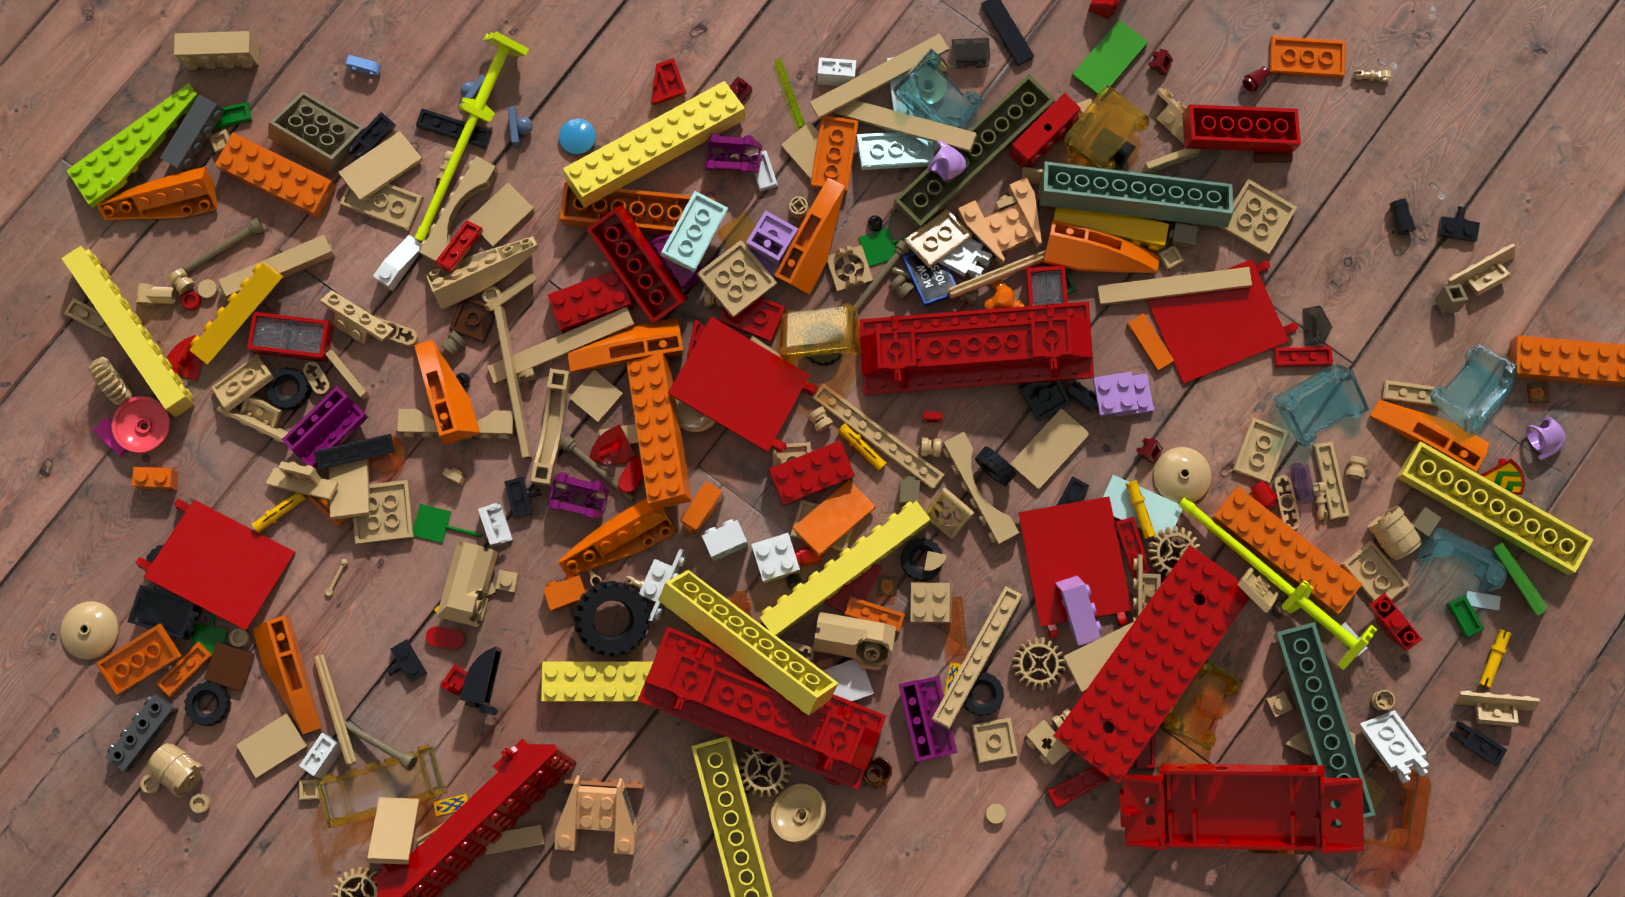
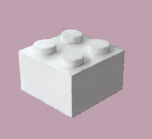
M731 519L722 523L723 527L718 529L712 527L704 531L705 534L702 535V538L713 562L748 547L738 520L733 521Z
M789 533L751 544L763 584L800 572Z

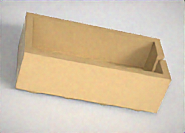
M250 31L175 33L174 55L189 70H196L197 67H205L206 69L224 67L232 69L234 66H242L244 68L259 66V44Z

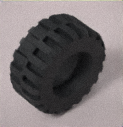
M600 582L594 587H589L588 591L580 596L581 599L576 603L575 614H573L574 628L579 639L592 652L604 657H620L621 654L627 655L631 653L633 648L637 649L640 646L641 640H645L647 636L645 633L650 627L648 623L650 612H648L646 601L635 589L622 582ZM607 601H618L624 604L630 615L628 627L616 637L603 636L594 626L593 618L596 609Z

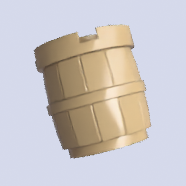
M1395 506L1387 510L1383 516L1375 518L1367 527L1370 533L1374 534L1380 547L1384 549L1389 557L1399 560L1416 550L1421 545V538L1415 530L1413 523L1404 515L1403 509L1400 506Z
M169 743L158 748L147 763V768L151 775L161 785L167 787L177 798L183 797L181 793L184 791L189 793L202 778L201 770H205L204 766L199 762H195L186 751Z

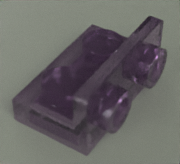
M1302 463L1292 464L1289 467L1297 505L1315 502L1309 465H1302Z

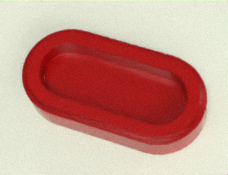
M640 458L631 459L618 480V488L622 493L630 494L634 492L644 476Z
M435 626L431 627L426 633V640L432 646L456 650L465 644V636L459 630Z

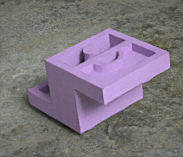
M765 210L746 241L747 248L773 278L798 228Z
M1125 372L1093 378L1099 416L1115 414V418L1154 411L1147 373L1132 376V372Z

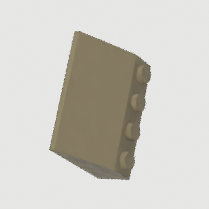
M302 91L269 122L268 138L331 174L343 162L348 154L349 147L365 127Z

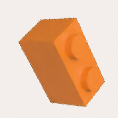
M133 467L132 486L141 490L177 491L179 472L172 468Z
M576 574L566 576L565 580L559 583L557 580L547 583V587L543 588L547 603L552 612L578 603L581 599L580 596L587 592L582 577L580 575L576 576Z

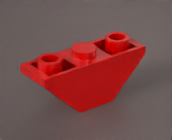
M1383 593L1369 604L1378 625L1391 640L1405 651L1410 650L1422 640L1386 593Z

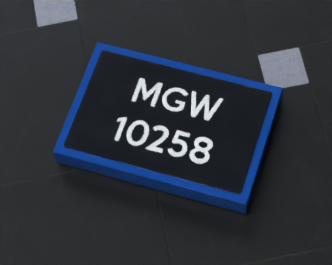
M915 253L903 257L904 265L924 307L950 298L948 289L955 286L956 283L948 267L937 262L928 268Z

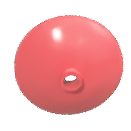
M136 396L124 401L117 408L112 419V433L115 440L121 447L134 453H145L156 449L164 442L170 429V417L167 410L159 401L147 396ZM144 424L148 425L146 430H143Z

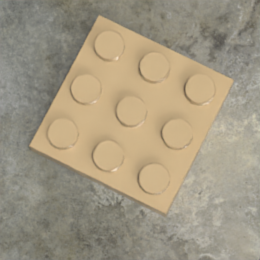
M1248 179L1233 203V215L1228 228H1219L1268 256L1297 207Z
M742 240L697 273V277L732 318L777 285L775 279Z
M402 480L370 484V515L353 517L355 544L414 538L409 481Z

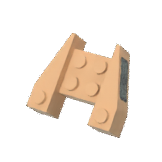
M1027 177L1009 185L1008 193L1010 196L1014 195L1016 204L984 218L976 200L958 208L957 215L961 223L972 233V238L982 244L986 252L992 254V258L1000 266L1005 261L1004 253L1032 240L1037 249L1040 248L1042 243L1035 193Z
M577 775L555 830L556 850L575 851L578 842V829L615 832L614 853L634 855L637 846V824L623 778L619 779L617 788L580 786V775Z

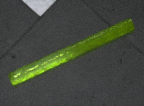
M778 58L774 62L798 128L800 129L805 126V122L782 59Z

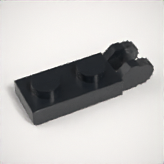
M380 112L356 137V140L349 147L348 153L353 155L361 145L364 146L356 157V160L374 149L396 127L395 123Z
M1457 721L1455 725L1468 733L1466 738L1453 731L1450 732L1449 736L1497 767L1507 749L1475 728H1470L1464 723Z

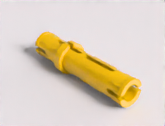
M846 423L840 427L837 433L849 442L848 445L854 447L878 472L886 465L887 462L874 452L861 439V436L853 432Z
M1135 480L1125 485L1131 498L1130 504H1133L1144 539L1155 536L1156 533L1144 503L1145 497L1142 496L1138 481Z
M294 493L272 510H267L265 515L251 523L252 526L260 533L272 523H277V519L306 500L304 494Z
M1499 629L1495 644L1491 646L1492 652L1479 682L1481 686H1484L1488 679L1486 688L1491 689L1502 657L1507 652L1505 649L1512 634L1507 632L1503 639L1505 630Z

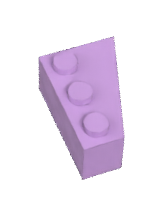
M1078 576L1056 582L1057 588L1060 589L1063 599L1061 601L1063 606H1065L1067 619L1077 645H1084L1100 639L1102 628L1100 622L1095 620L1094 614H1097L1094 603H1090L1089 596L1092 594L1089 585H1085Z

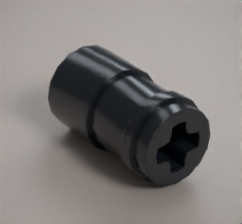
M1406 199L1393 201L1389 205L1397 235L1405 234V236H1409L1410 232L1416 230L1413 217L1409 211V204Z
M1074 380L1066 394L1092 413L1096 407L1098 408L1095 392L1082 385L1080 381Z

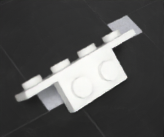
M679 549L672 566L654 559L639 592L642 597L656 602L649 619L654 624L657 620H660L663 614V604L658 599L665 582L678 576L679 574L677 573L680 566L683 567L686 562V552L682 549Z

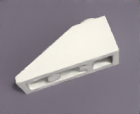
M408 235L382 262L373 275L377 282L394 291L420 254L421 242Z

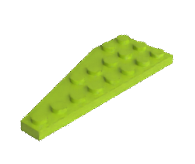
M189 83L66 170L92 208L122 188L128 182L126 178L132 172L135 173L139 169L138 165L145 158L148 159L166 138L165 134L168 130L176 127V121L181 115H186L198 97V94Z

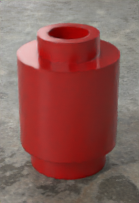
M1263 480L1250 488L1254 499L1267 509L1277 504L1275 500L1278 497Z
M808 545L798 548V551H794L799 566L803 565L805 567L821 562V557H824V554L818 556Z

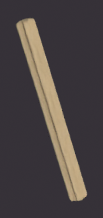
M1045 250L950 287L948 294L950 298H955L1043 263Z
M317 655L314 657V662L347 766L356 763L354 751L324 655Z

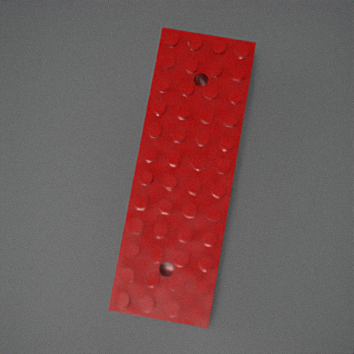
M1089 301L860 319L864 395L1094 378Z
M1189 545L1053 737L1119 784L1123 775L1130 769L1250 599L1237 585L1240 580Z
M667 627L637 700L856 790L860 786L886 719V715L834 694L829 702L812 714L807 715L721 648L670 627Z
M522 738L511 749L504 748L501 752L503 756L493 765L497 773L410 854L409 864H381L383 870L373 879L378 884L377 897H440L443 893L442 890L447 885H452L462 871L464 872L472 866V861L486 853L487 849L485 847L490 842L492 844L496 843L502 837L500 833L506 829H511L520 816H524L530 811L532 804L542 800L549 788H554L564 774L567 775L574 769V765L577 762L555 744H530Z

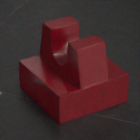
M1160 49L1159 52H1153L1152 56L1156 60L1155 62H1149L1148 66L1158 71L1161 75H1167L1173 58L1167 50Z
M738 76L729 86L741 103L753 90L752 86Z
M1144 438L1142 442L1146 445L1145 448H1137L1136 451L1148 462L1154 464L1163 447L1154 438Z

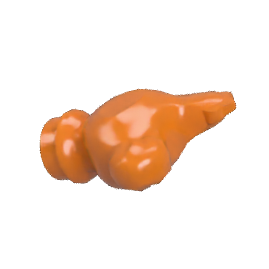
M1002 279L990 284L991 287H994L996 293L993 298L985 301L984 309L1025 306L1021 300H1014V291L1006 286Z

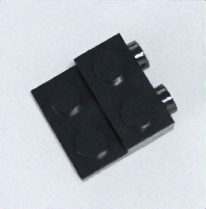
M1060 381L1025 383L1017 387L1038 422L1071 403Z

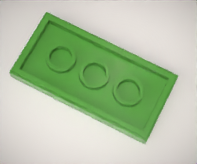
M1118 20L1074 71L1072 76L1099 98H1102L1143 50L1148 41L1121 20Z
M1500 542L1494 548V551L1535 614L1538 616L1544 613L1547 608L1544 600L1506 542Z

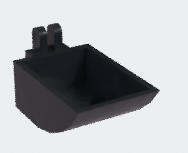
M140 585L127 622L148 629L161 623L168 635L189 641L190 637H193L202 608L179 596Z
M497 646L485 651L470 666L465 676L460 700L465 701L466 706L480 708V713L490 715L498 713L497 708L490 706L502 649Z

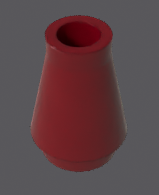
M1262 66L1260 69L1245 75L1242 80L1244 88L1249 92L1256 91L1270 75V71L1267 67Z

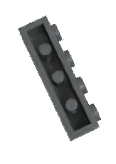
M199 94L160 158L182 172L188 171L192 167L198 153L202 151L206 140L212 135L216 124L222 119L225 110Z
M154 694L148 697L142 711H138L132 718L133 722L120 733L121 738L117 743H113L109 747L105 758L121 771L130 772L177 712L178 708L163 696Z

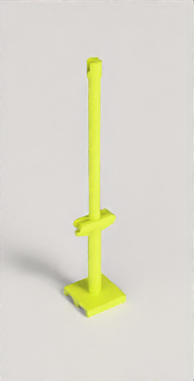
M497 31L490 34L486 33L483 41L497 47L498 50L476 99L463 97L461 101L464 103L459 105L462 111L470 115L421 226H419L414 237L421 242L426 240L430 226L477 120L490 122L495 115L486 105V102L507 55L510 54L514 57L526 56L529 48Z
M1186 496L1178 504L1185 512L1191 514L1289 596L1282 604L1283 610H1287L1291 614L1302 608L1349 648L1337 664L1340 668L1344 670L1369 643V640L1377 631L1374 626L1370 625L1356 639L1309 600L1313 587L1309 586L1307 581H1302L1296 589L1293 588L1197 508Z

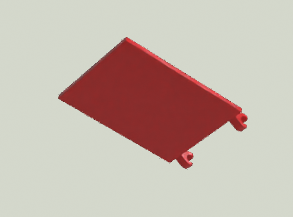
M1250 259L1228 268L1249 267L1252 281L1251 287L1158 298L1147 301L1167 349L1174 359V365L1183 384L1289 342L1287 334L1295 332L1298 329V325L1296 322H1293L1284 327L1282 326L1259 273L1269 269V261L1266 260L1255 265L1253 260Z
M711 317L667 394L762 450L768 452L770 447H772L777 452L782 453L787 445L775 439L801 390L803 389L809 395H814L818 387L807 382L810 375Z
M1110 496L1018 512L1040 627L1048 626L1050 639L1058 637L1056 624L1068 622L1067 612L1061 601L1063 600L1060 589L1056 586V582L1078 576L1085 585H1089L1092 594L1089 596L1090 603H1094L1097 614H1094L1095 617L1116 613L1118 626L1127 625L1125 612L1132 611Z
M177 499L174 503L175 508L185 514L152 564L142 557L137 559V566L146 571L143 578L247 631L295 555V551L196 500H193L191 505H188L184 501Z

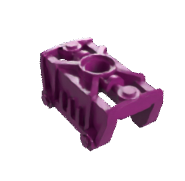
M713 133L709 136L705 170L740 171L742 173L755 172L759 174L762 145L751 135L740 138L724 137ZM711 148H721L726 153L717 155L711 151ZM749 150L758 151V154L752 155V157H748L745 153ZM738 154L739 159L737 162H730V156Z
M671 234L660 236L651 242L659 256ZM660 256L662 263L674 279L677 278L681 288L689 290L699 281L697 273L703 269L702 266L698 265L696 271L692 272Z
M561 472L554 477L547 506H550L551 510L554 511L564 509L584 514L587 519H594V517L602 519L609 490L600 481H584L568 477L567 473ZM556 483L568 486L572 492H561L556 487ZM578 493L584 496V500L580 504H576L573 501L574 495ZM598 493L605 495V498L596 501L590 495ZM564 497V500L568 502L564 503L552 500V498ZM591 504H594L601 512L587 508L585 505L591 506Z

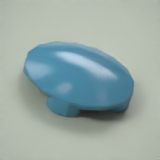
M572 119L566 122L560 129V144L570 155L583 154L595 146V129L586 120Z

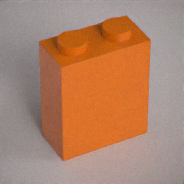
M706 481L680 518L683 529L691 535L694 532L699 535L723 500V492Z

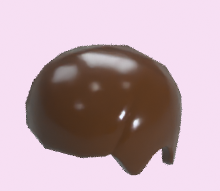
M880 756L870 759L862 778L864 783L872 788L886 785L892 776L890 762Z

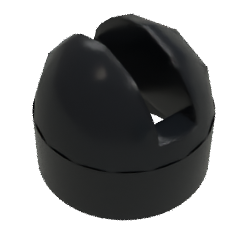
M873 215L868 219L870 230L878 231L882 228L883 221L880 216ZM878 219V221L872 226L871 223Z
M459 373L456 375L463 388H467L470 385L471 379L468 374ZM460 376L466 381L465 384L460 381Z
M791 574L786 579V584L790 589H793L799 583H789V579L799 580V583L802 582L801 577L797 574Z

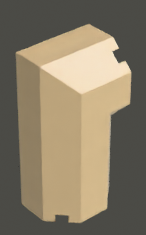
M457 541L436 617L473 627L479 626L477 621L483 620L488 605V598H484V593L488 594L489 583L498 555L497 551L492 549L487 551L483 546Z
M819 612L813 652L857 659L858 665L861 668L879 670L882 665L886 664L887 666L891 662L896 627L880 622Z

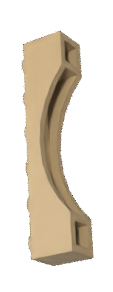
M477 156L469 162L467 172L464 176L460 177L456 191L450 194L446 208L441 209L437 223L431 226L429 230L430 235L420 245L419 252L424 258L435 263L450 243L452 224L458 211L473 195L490 187L498 173L496 166Z
M550 368L543 427L531 476V482L534 485L552 487L572 377L569 371Z
M398 409L397 432L403 435V437L414 438V435H422V438H433V435H439L435 420L427 417L418 409ZM494 410L486 417L477 421L480 434L476 436H479V439H491V436H498V439L509 440L510 437H515L516 425L513 411Z
M965 432L945 441L942 452L946 459L950 458L954 474L960 476L962 480L960 485L964 492L968 491L971 497L969 501L973 509L977 508L980 515L978 518L983 526H987L989 530L987 534L991 542H995L999 546L1018 536L1019 531L1011 517L991 506L978 490L971 469L973 447Z

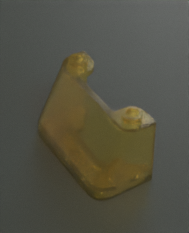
M1105 86L1066 134L1064 145L1068 157L1086 167L1113 170L1115 167L1113 156L1134 130L1141 132L1148 127L1150 122L1148 115L1117 90L1110 86Z
M850 303L841 304V307L801 312L787 310L785 314L781 315L780 357L787 362L796 361V356L802 359L803 356L837 352L840 354L851 352V355L861 354L858 309Z
M1207 659L1163 720L1160 727L1205 750L1211 751L1216 743V734L1211 731V727L1226 696L1231 697L1238 694L1244 680Z

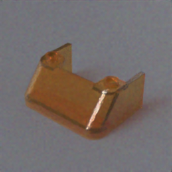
M1383 763L1372 764V768L1389 771ZM1411 770V774L1408 775L1410 781L1404 784L1397 775L1398 784L1402 788L1408 789L1402 829L1395 828L1391 830L1388 834L1387 842L1364 838V843L1405 852H1417L1420 850L1431 790V780L1427 775L1420 777L1417 771Z

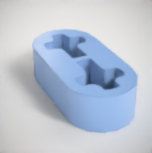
M351 55L347 57L345 66L352 70L378 76L381 65L374 61Z

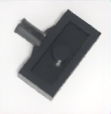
M1459 206L1457 217L1442 216L1440 218L1438 236L1476 242L1480 222L1465 219L1466 207L1462 208V206Z
M523 476L504 481L513 518L517 519L532 515L531 498L542 496L541 489L529 491Z
M408 639L390 649L396 661L394 666L386 669L390 677L401 671L411 683L427 673Z

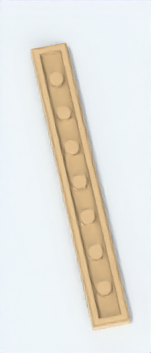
M939 33L810 101V105L818 119H821L948 52L949 47Z
M857 100L831 113L935 143L940 140L953 148L967 152L972 151L977 138V133Z
M1249 267L1100 285L1097 286L1101 306L1246 288L1252 286Z
M501 306L494 307L521 456L523 458H531L532 452L505 309Z
M624 307L513 355L517 375L527 369L538 367L634 326L635 324L628 307ZM503 360L487 366L495 385L507 380Z
M823 383L813 395L812 400L823 406L824 409L841 422L846 423L849 428L931 490H934L945 476V474Z
M1005 586L932 718L933 722L948 730L951 728L1023 596L1022 594Z

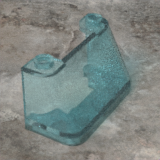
M931 48L898 82L893 92L916 117L962 129L984 100L973 91H967L963 94L938 69L941 65V58Z
M1479 344L1473 349L1468 350L1465 355L1466 366L1446 387L1440 385L1435 387L1430 393L1431 402L1464 432L1473 435L1511 394L1517 381L1516 364Z
M1339 364L1323 369L1279 394L1273 400L1297 442L1303 447L1312 445L1317 438L1316 432L1345 416L1356 419L1363 416L1364 412L1369 410L1353 370Z
M1440 526L1435 527L1430 536L1425 539L1417 559L1426 563L1432 557L1446 558L1452 554L1477 566L1474 576L1478 577L1481 582L1479 589L1491 592L1503 587L1507 573L1496 552Z

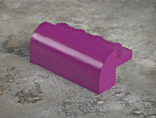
M336 386L281 440L306 465L316 469L318 465L314 451L341 445L369 417Z
M940 676L898 684L916 762L958 753L952 726L948 730L932 721L936 710L944 698Z

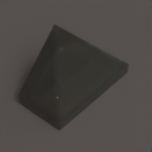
M1314 306L1303 309L1305 346L1324 343L1333 327L1321 306Z

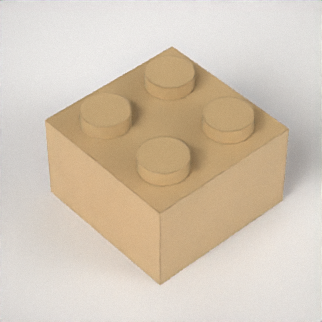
M911 583L910 622L913 624H952L953 585L951 583Z

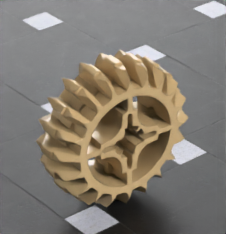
M105 357L97 358L88 366L89 372L98 387L114 404L119 406L133 396L126 380Z
M1173 526V530L1170 527H1166V534L1163 530H1159L1161 537L1155 535L1153 538L1156 540V543H1149L1151 546H1154V549H1148L1149 553L1154 554V556L1149 557V560L1156 561L1152 564V567L1159 566L1157 569L1158 573L1164 570V577H1167L1172 570L1164 562L1173 559L1177 563L1189 545L1195 549L1200 547V544H1193L1197 538L1192 537L1190 539L1192 532L1188 531L1185 534L1184 527L1179 532L1178 526ZM1178 536L1185 542L1175 545L1173 541H1170L1169 537ZM1164 542L1166 552L1160 557V548ZM1172 547L1173 549L1180 548L1176 552L1177 557L1174 555L1170 556L1173 552Z
M1034 638L1033 644H1031L1030 640H1026L1027 647L1021 644L1019 647L1022 652L1019 650L1015 651L1019 658H1012V661L1018 662L1017 665L1012 666V669H1019L1014 675L1018 676L1021 674L1022 678L1019 679V683L1026 680V688L1032 683V690H1036L1037 685H1039L1040 691H1043L1044 684H1046L1048 689L1051 688L1050 681L1053 684L1058 683L1054 678L1055 676L1062 678V674L1058 673V670H1065V667L1059 666V664L1065 663V660L1058 659L1063 653L1059 652L1056 654L1055 651L1059 647L1056 645L1052 649L1050 647L1052 645L1051 640L1045 645V638H1042L1040 643H1038L1037 638ZM1040 648L1046 650L1047 653L1039 657L1030 650ZM1025 655L1031 662V666L1026 672L1023 668V658ZM1051 656L1054 661L1052 674L1046 665L1047 660ZM1045 657L1046 659L1041 664L1043 668L1040 669L1038 667L1032 671L1036 664L1034 660L1037 659L1039 661ZM1034 672H1040L1047 679L1035 680L1030 676Z
M751 747L753 754L750 755L746 751L744 754L748 759H740L741 762L745 763V766H738L740 770H744V773H740L741 777L745 776L746 778L742 780L743 785L748 782L749 785L746 787V790L749 791L753 787L752 794L756 795L757 790H759L760 797L764 796V791H767L768 797H771L770 790H774V793L778 794L779 792L776 787L779 786L781 789H784L785 787L781 782H789L784 776L791 775L790 771H785V768L791 767V764L784 765V760L775 757L776 761L766 764L761 759L760 754L767 753L760 750L756 751L755 748ZM755 758L758 769L749 776V764ZM759 761H761L762 765H765V767L767 765L769 767L774 765L770 768V770H768V776L770 780L767 776H764V774H759L755 776L759 773V771L762 770ZM780 765L781 774L775 783L771 772ZM763 777L767 780L769 787H759L752 781Z
M358 867L357 871L355 868H351L350 874L348 872L343 873L345 879L342 877L337 879L341 885H334L338 892L332 893V896L345 897L346 893L350 897H358L354 892L362 890L363 896L377 897L378 884L373 879L378 873L373 872L370 875V868H366L365 872L363 867ZM362 878L356 888L347 887L353 879ZM367 881H369L373 886L374 896L373 894L369 893L367 889Z

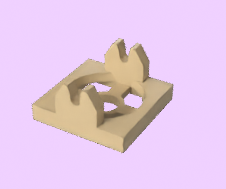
M862 245L854 248L852 246H846L845 249L839 248L836 253L829 255L827 263L837 293L873 281ZM848 255L857 257L861 260V263L854 264L850 262ZM842 257L844 265L841 269L835 270L836 263ZM852 265L855 271L852 274H846L844 267ZM864 269L862 276L855 278L857 270ZM845 275L849 277V280L844 282L838 276Z
M945 487L925 511L931 519L930 522L951 540L974 514L968 506ZM946 500L952 504L950 507H943L940 502ZM956 508L961 512V521L955 517L954 511ZM936 509L940 512V519L936 514ZM944 510H948L951 513V519L944 517ZM952 522L956 526H948L944 523Z

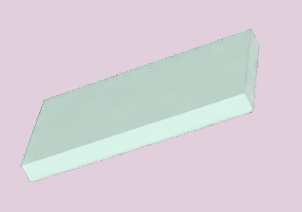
M902 133L857 134L856 136L861 170L929 166L935 157L933 142Z
M694 191L660 256L695 272L725 217L728 207Z
M1112 475L1103 497L1110 496L1113 517L1123 520L1134 516L1137 528L1141 530L1133 504H1130L1131 498L1125 485L1130 482ZM1139 486L1142 496L1145 497L1144 503L1156 535L1161 537L1159 530H1163L1166 534V527H1170L1173 530V526L1176 525L1182 508L1178 506V503Z

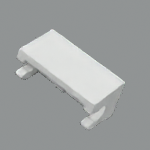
M819 57L817 85L841 86L855 78L856 60Z
M497 503L478 509L487 538L492 547L513 540L501 504L497 505Z
M321 733L299 766L312 776L323 779L342 752L340 743L333 740L334 738Z

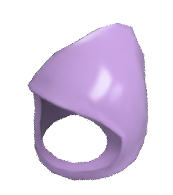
M940 140L937 141L940 149L930 162L927 170L937 173L944 181L950 180L965 170L966 160L955 148Z
M1548 416L1541 421L1539 427L1529 425L1526 428V436L1529 442L1537 451L1541 452L1538 456L1540 460L1557 453L1566 442V435L1561 425Z

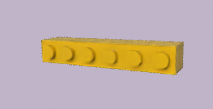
M1055 207L1053 220L1114 235L1140 247H1148L1151 251L1163 250L1169 228L1167 223L1133 216Z
M264 262L262 265L260 263L256 265L252 270L254 275L250 279L247 277L239 285L242 289L238 293L233 292L227 299L229 304L225 308L222 306L215 313L217 318L213 323L209 321L203 327L205 332L202 336L199 337L197 335L191 341L192 347L190 351L207 365L283 278L268 263Z

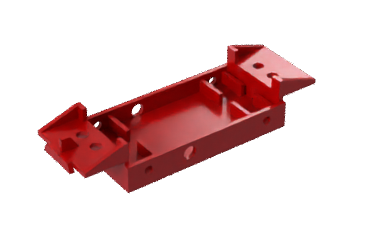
M1162 763L1160 775H1123V789H1120L1121 827L1125 828V846L1165 850V848L1322 851V854L1364 851L1363 778H1325V765ZM1147 797L1154 798L1155 803L1153 805H1148L1145 802V799ZM1333 800L1340 801L1341 806L1339 808H1333L1331 806V802ZM1149 816L1154 817L1156 820L1152 825L1146 822V818ZM1333 820H1339L1341 822V826L1339 828L1332 827L1331 822Z

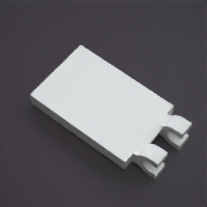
M969 239L938 261V263L964 277L968 273L971 278L982 275L983 271L982 267L976 266L977 261L987 267L991 261L992 254L983 251L982 244Z
M857 659L822 670L838 682L833 693L834 695L853 702L874 694L866 670L858 665Z
M1395 710L1360 723L1359 729L1389 771H1397L1398 777L1403 784L1410 781L1408 775L1411 774V770L1409 767L1415 766L1420 777L1428 774L1426 768L1429 767V764L1425 760L1427 753Z

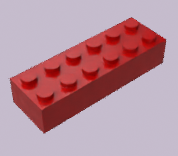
M1189 104L1182 113L1185 149L1293 153L1301 144L1298 109Z
M622 205L616 207L586 229L652 324L688 299Z

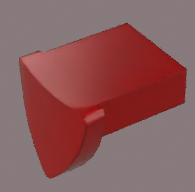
M454 664L440 684L445 690L460 696L467 672Z

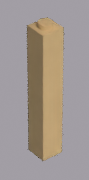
M322 235L259 263L261 265L264 262L268 263L285 278L335 256L329 239ZM258 263L219 279L221 283L219 289L223 297L229 298L233 292L238 293L242 289L239 285L246 277L250 279L254 275L252 270Z

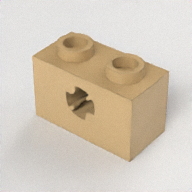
M1042 720L1025 735L1027 738L1025 742L1032 750L1036 748L1040 753L1038 757L1045 765L1049 763L1052 766L1070 749L1053 737L1055 731L1045 720ZM1043 739H1045V741H1047V740L1050 741V743H1049V747H1050V748H1049L1048 750H1047V747H1046V748H1042V745H1043L1042 740H1043Z

